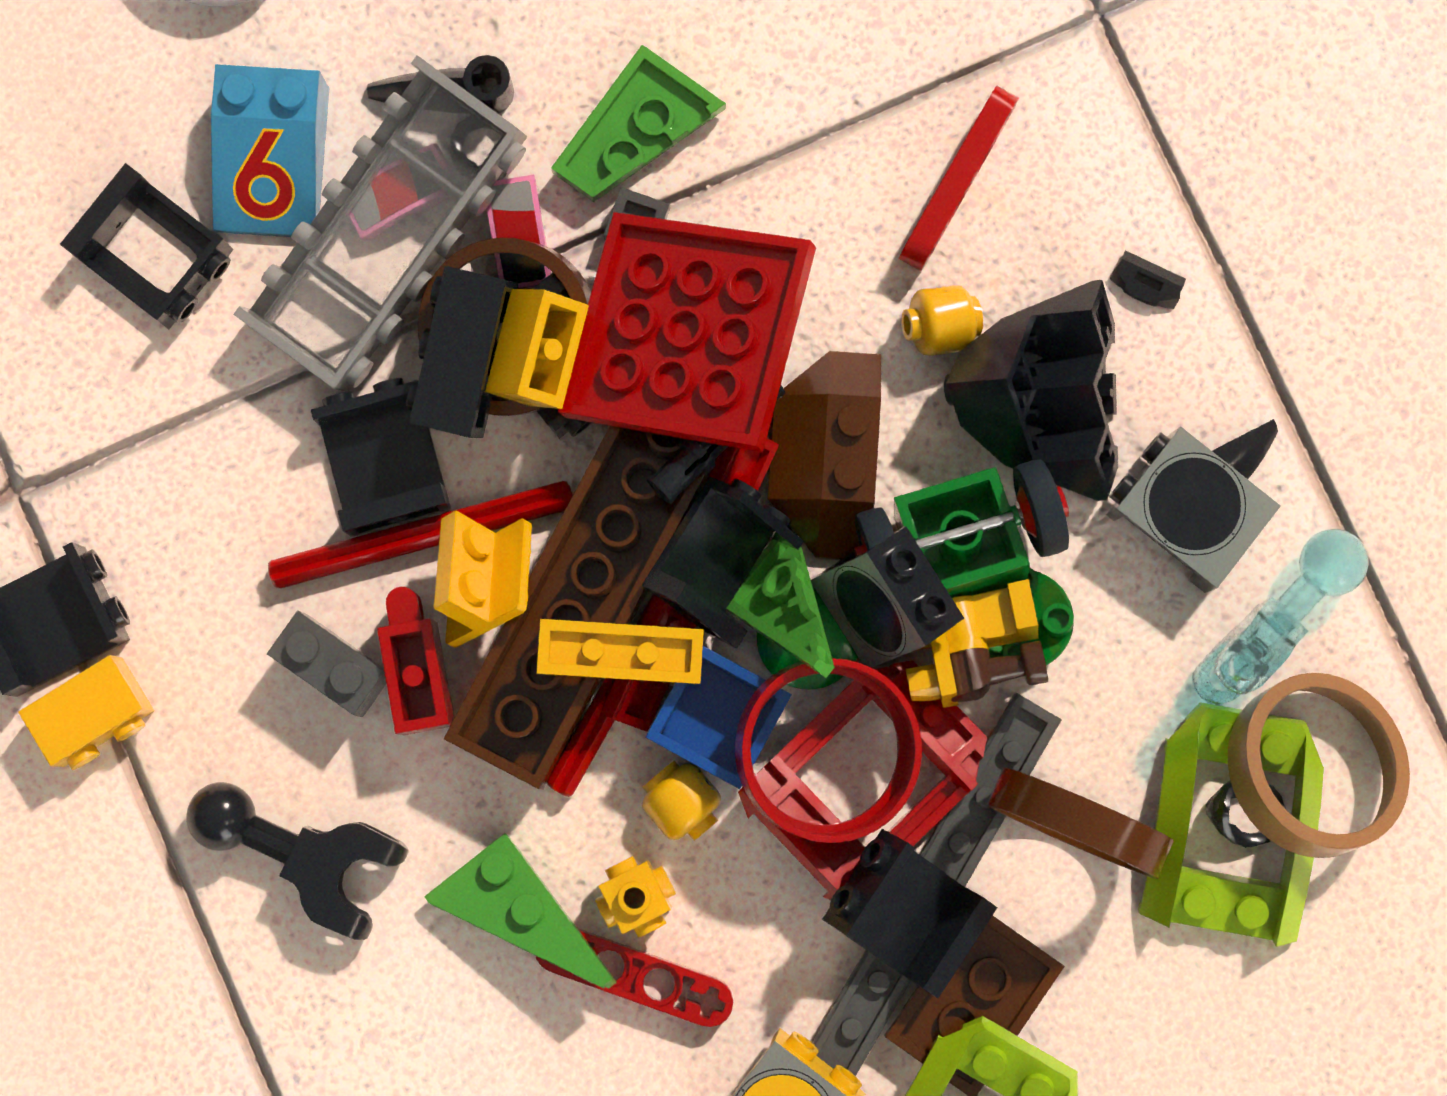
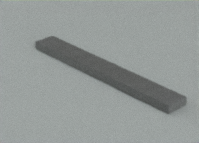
M1014 693L986 741L984 757L980 760L976 778L978 785L940 820L921 856L966 887L1006 817L987 806L1002 768L1005 767L1030 775L1062 719L1020 694ZM865 950L812 1040V1043L819 1051L816 1056L833 1069L836 1065H840L856 1076L911 981Z

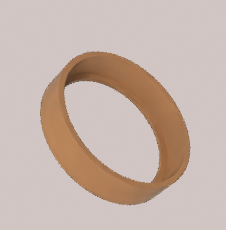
M1305 673L1295 675L1277 683L1253 698L1244 707L1234 723L1228 743L1227 755L1229 776L1234 793L1249 820L1263 835L1278 846L1306 857H1336L1379 839L1399 818L1407 800L1410 784L1407 750L1392 717L1379 701L1360 686L1331 674ZM1297 691H1307L1325 696L1347 709L1361 723L1370 736L1381 763L1383 792L1378 813L1373 823L1368 827L1348 834H1332L1318 831L1293 817L1273 794L1262 767L1260 755L1261 735L1269 713L1287 695Z

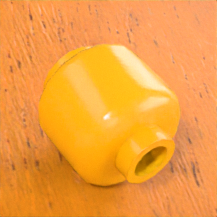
M959 285L920 289L911 298L909 309H905L902 312V330L906 340H913L916 348L923 355L936 356L958 353L982 333L983 313L981 305L975 296H970L969 292Z
M674 760L642 787L647 793L642 801L643 810L670 840H678L688 833L695 841L719 821L712 812L719 806L721 795L702 771L692 763H684L679 766Z

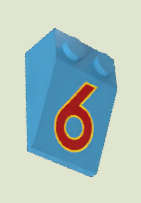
M215 64L211 108L213 231L215 233L291 237L301 222L304 221L311 224L319 213L330 90L320 71Z

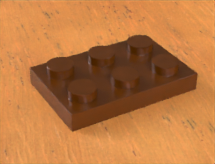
M992 916L940 997L936 998L920 986H917L884 1036L922 1064L938 1034L944 1037L962 1029L963 1024L981 1016L1018 1036L1065 966L1002 921ZM956 1069L949 1082L967 1096H977L984 1086L983 1083L959 1069Z

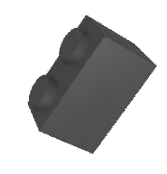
M297 610L267 652L268 656L354 716L363 717L387 684L384 667L317 620Z

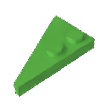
M772 539L760 554L726 610L827 678L835 667L802 547L797 550Z
M506 833L424 896L427 902L442 911L444 910L603 989L605 987L609 989L617 983L520 849Z

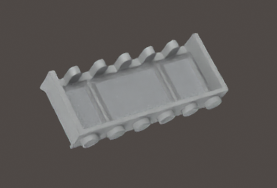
M418 55L411 62L419 70L401 96L393 92L384 103L383 110L389 114L370 139L363 135L356 142L352 152L358 158L341 182L333 178L325 186L322 196L327 201L312 223L309 224L303 221L292 233L291 238L297 242L295 247L281 266L272 264L264 272L261 281L267 286L251 309L239 306L233 314L322 381L337 390L347 391L350 385L356 388L367 377L373 367V362L369 358L380 343L387 345L397 335L404 322L399 316L411 300L416 303L423 297L426 287L433 277L430 274L441 257L447 260L456 252L465 237L461 229L472 214L478 217L486 210L495 195V191L491 187L503 171L507 174L511 173L526 152V148L522 144L527 136L521 130Z

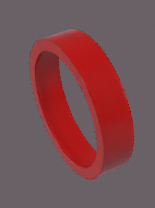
M832 658L835 668L830 674L851 678L870 689L887 709L897 737V760L892 778L884 793L869 809L850 820L825 825L806 823L778 809L765 795L756 779L751 760V739L756 720L768 700L782 687L798 678L819 674L800 661L779 670L761 684L746 704L738 724L735 739L737 772L745 793L752 804L768 821L778 828L816 842L839 843L865 837L886 825L897 815L909 799L916 785L921 766L922 741L920 729L914 711L904 694L891 680L879 671L867 665L846 659Z

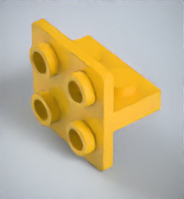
M454 511L441 518L434 609L447 616L446 644L457 648L526 611L531 556L532 524L522 518L495 533L458 511Z

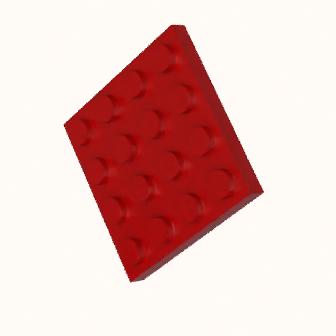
M613 212L589 298V307L564 404L558 412L569 419L763 452L816 246L809 239Z

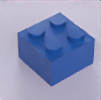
M703 646L700 684L675 683L649 729L646 738L740 790L742 784L735 761L737 728L746 704L754 692L766 680ZM783 689L778 690L768 700L756 720L751 739L752 766L792 694Z

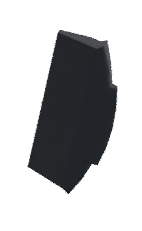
M1125 250L1110 280L1120 287L1124 293L1138 301L1154 307L1160 306L1174 309L1180 299V293L1186 278Z

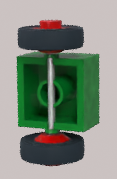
M1041 459L1022 463L1013 468V484L1016 495L1015 505L1010 506L996 467L894 497V520L897 529L899 530L905 526L908 528L951 598L977 595L1008 588V583L1028 578L1030 562L1018 531V527H1021V525L1026 530L1034 549L1040 557L1062 553L1069 548V532L1066 517H1069L1067 501L1060 486L1056 487L1049 469ZM882 507L872 508L855 515V527L860 546L854 548L855 556L870 550L895 533Z

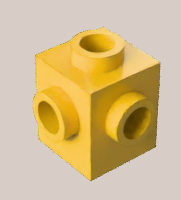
M634 856L605 870L609 880L599 885L603 895L595 899V902L608 928L618 925L622 935L634 929L639 938L667 924L662 914L672 909L668 898L676 895V892L662 865L653 869L649 860L638 865ZM636 887L643 891L645 902L641 907L631 908L625 903L624 895L629 888Z

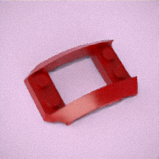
M913 660L892 663L889 667L877 668L875 670L891 680L904 694L914 711L919 725L922 752L945 775L888 830L891 834L914 846L978 785L976 781L980 760L984 757L987 736L957 705L943 708L941 699L912 701L906 669L919 666ZM853 680L755 775L765 795L782 812L797 820L811 824L825 825L841 822L795 773L871 700L891 719L884 704L870 689ZM742 787L738 794L747 818L749 819L754 814L827 890L822 897L831 900L835 892L846 884L860 863V857L865 846L858 839L839 843H824L807 840L788 833L768 821L752 804Z

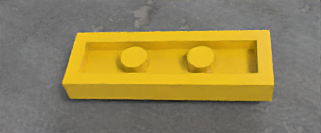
M540 619L537 674L700 684L704 629Z

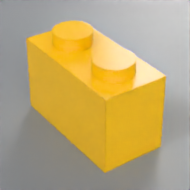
M512 289L485 392L528 406L562 409L589 305L545 289Z
M109 655L18 711L49 765L53 767H66L69 765L72 770H75L98 757L100 752L97 747L112 737H115L117 742L139 732L146 726L142 719L155 710L124 659Z

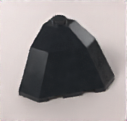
M1103 280L1090 281L1000 319L958 353L950 374H947L944 380L946 401L950 406H954L960 426L1003 465L1013 469L1019 464L1041 459L1049 469L1057 486L1096 501L1108 500L1118 469V446L1114 445L1107 422L1108 415H1117L1116 374H1106V357L1111 344L1115 343V322Z

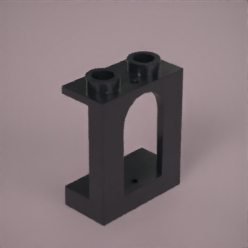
M127 163L122 166L60 243L64 249L168 330L175 322L180 324L192 314L198 303L196 296L208 281L214 283L225 273L231 261L228 256L234 250L219 234H214L153 187ZM137 208L188 246L197 256L196 261L170 293L155 287L106 249V246Z

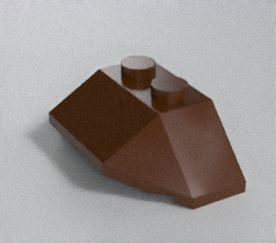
M829 351L784 387L785 395L776 401L773 412L772 441L779 444L770 464L768 502L791 519L788 526L804 541L803 543L815 558L841 560L854 552V548L860 546L855 527V515L872 509L875 505L881 410V354Z

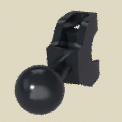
M227 782L212 783L200 789L189 802L186 813V822L190 834L205 848L225 851L243 844L283 863L284 867L279 876L295 885L299 891L301 905L309 919L320 926L354 940L368 939L373 923L368 912L358 908L346 898L342 887L344 872L352 862L360 859L378 862L387 867L397 866L405 861L409 853L405 843L364 822L344 824L325 832L307 825L302 827L298 835L257 816L250 796L242 788Z

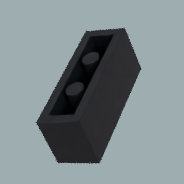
M444 266L443 275L436 277L431 290L430 305L435 307L431 328H426L423 331L419 343L418 356L420 359H423L419 380L412 382L407 396V410L412 411L409 423L468 438L484 437L493 394L487 393L485 390L511 290L517 289L518 283Z

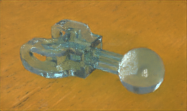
M1326 529L1310 537L1304 544L1299 557L1301 575L1278 600L1272 596L1256 605L1197 665L1192 675V684L1199 697L1209 704L1220 706L1235 700L1240 695L1248 694L1263 686L1288 659L1295 646L1308 632L1300 622L1325 595L1342 596L1348 594L1363 582L1368 571L1369 560L1362 542L1355 535L1341 529ZM1213 667L1218 679L1227 690L1220 691L1213 688L1209 680L1210 671Z

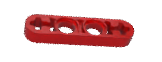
M999 86L994 88L905 244L899 260L922 272L1010 118L1019 97Z
M579 928L578 930L584 938L594 943L595 946L592 949L597 955L607 950L615 951L624 961L625 967L622 976L609 989L607 987L603 989L536 956V960L541 967L549 972L700 1026L713 1027L720 1025L728 1019L732 1012L733 996L731 989L719 978ZM657 968L665 969L674 977L675 987L672 994L667 998L655 999L645 991L644 978L651 970ZM687 976L695 979L690 990L700 994H706L709 987L717 988L719 990L718 999L725 1002L723 1010L713 1009L710 1017L700 1014L701 1004L686 998L685 1003L686 1009L675 1007L674 1004L682 993L683 977Z

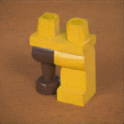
M1029 579L1008 583V588L952 598L964 619L927 646L917 649L931 648L934 664L906 669L912 701L941 699L943 708L959 705L958 702L981 699L989 691L991 685L1025 676L1028 685L1048 682L1041 641L1022 644L1020 646V655L990 658L989 653L990 647L1038 639V622Z

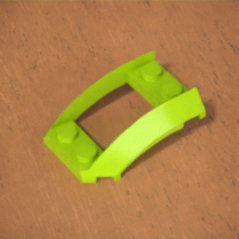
M1200 702L1185 717L1186 721L1169 739H1165L1164 765L1154 829L1170 837L1174 842L1159 878L1154 879L1147 876L1138 912L1170 928V923L1173 922L1272 940L1276 947L1297 942L1312 872L1313 857L1298 855L1286 850L1280 883L1182 866L1191 817L1197 759L1228 764L1227 755L1230 734L1237 717L1242 709ZM1269 714L1262 730L1260 743L1263 770L1295 776L1291 815L1303 824L1318 830L1324 767L1307 723L1304 720Z
M981 1016L963 1024L962 1029L944 1037L938 1034L905 1096H942L956 1069L1003 1096H1078V1071L986 1017Z

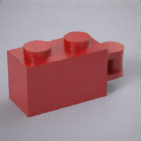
M407 587L394 588L386 597L389 626L379 627L377 631L395 734L404 736L450 727L454 720L438 622L431 618L425 619L422 601L416 592Z

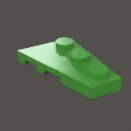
M641 45L555 161L551 171L592 202H595L726 109V103L650 49Z

